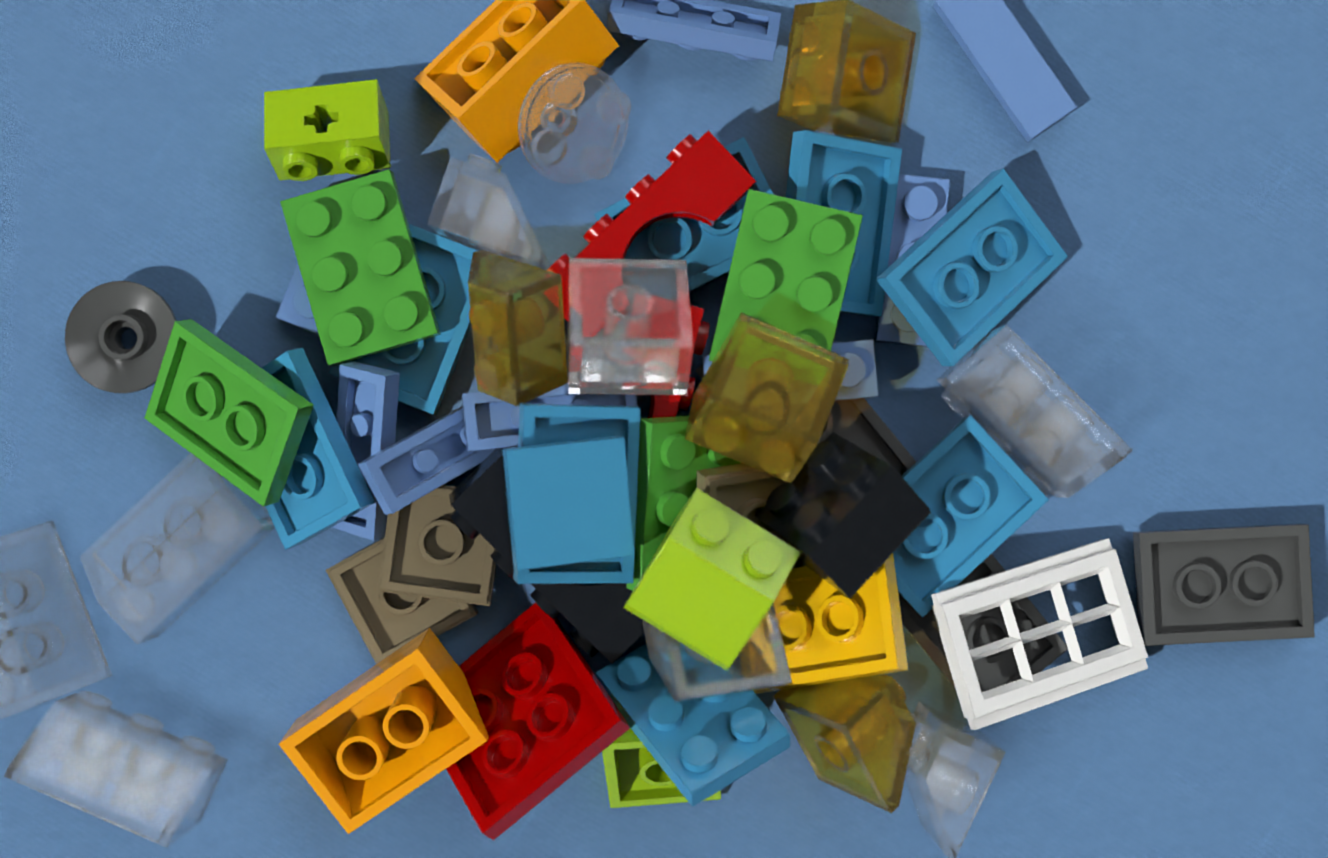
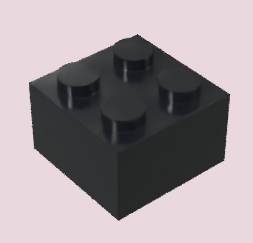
M833 432L825 441L817 444L809 452L806 461L803 463L804 465L795 474L770 493L766 505L754 516L774 536L801 552L797 560L850 599L932 511L893 466Z

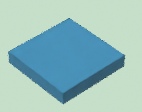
M618 435L502 449L513 567L517 571L635 555L625 437Z

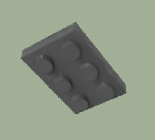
M1308 524L1133 532L1137 618L1145 646L1315 637Z

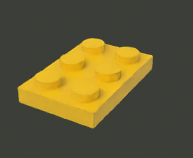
M893 553L850 599L807 566L791 569L774 603L739 653L741 678L755 694L908 670Z

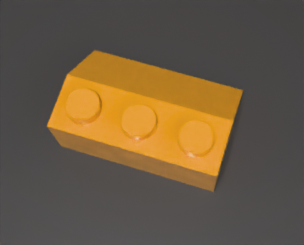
M495 0L430 62L414 80L483 151L498 163L507 153L516 150L523 143L526 135L548 114L559 109L566 97L587 76L597 72L605 63L606 58L619 45L586 0Z
M428 628L297 718L279 742V746L345 831L350 834L487 742L489 736L463 671L433 631Z

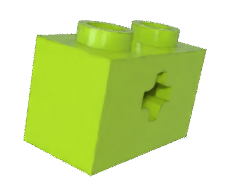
M377 79L264 92V150L279 181L290 179L307 181L317 176L343 173L361 175L372 170L391 168L389 112Z

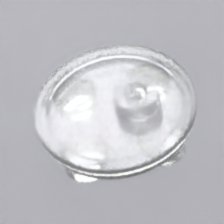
M566 63L548 70L534 82L521 105L518 119V136L524 156L539 174L558 183L577 184L591 179L599 180L605 178L611 172L613 164L626 141L631 101L624 92H621L615 81L597 67L584 63Z

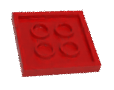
M536 602L459 665L465 675L489 738L487 742L446 768L482 834L495 840L630 729V726L557 617L551 618Z

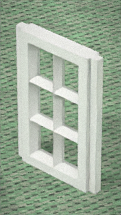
M1109 538L931 594L934 604L932 605L934 617L964 718L968 720L970 730L989 726L1148 669L1146 662L1148 654L1117 551L1112 549ZM1098 574L1106 604L1070 616L1061 586ZM1050 590L1059 620L1019 633L1011 602ZM1000 606L1009 637L969 650L960 619ZM1110 615L1119 645L1082 657L1074 627ZM1062 631L1071 661L1032 675L1023 644ZM1012 648L1021 679L982 692L973 661Z

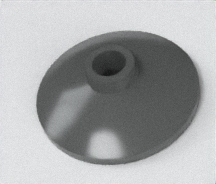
M130 281L104 283L85 293L71 310L65 328L67 355L76 372L92 386L112 393L138 392L156 383L174 322L177 320L169 304L151 288ZM132 328L137 334V342L132 348L126 349L121 342V337L124 331Z

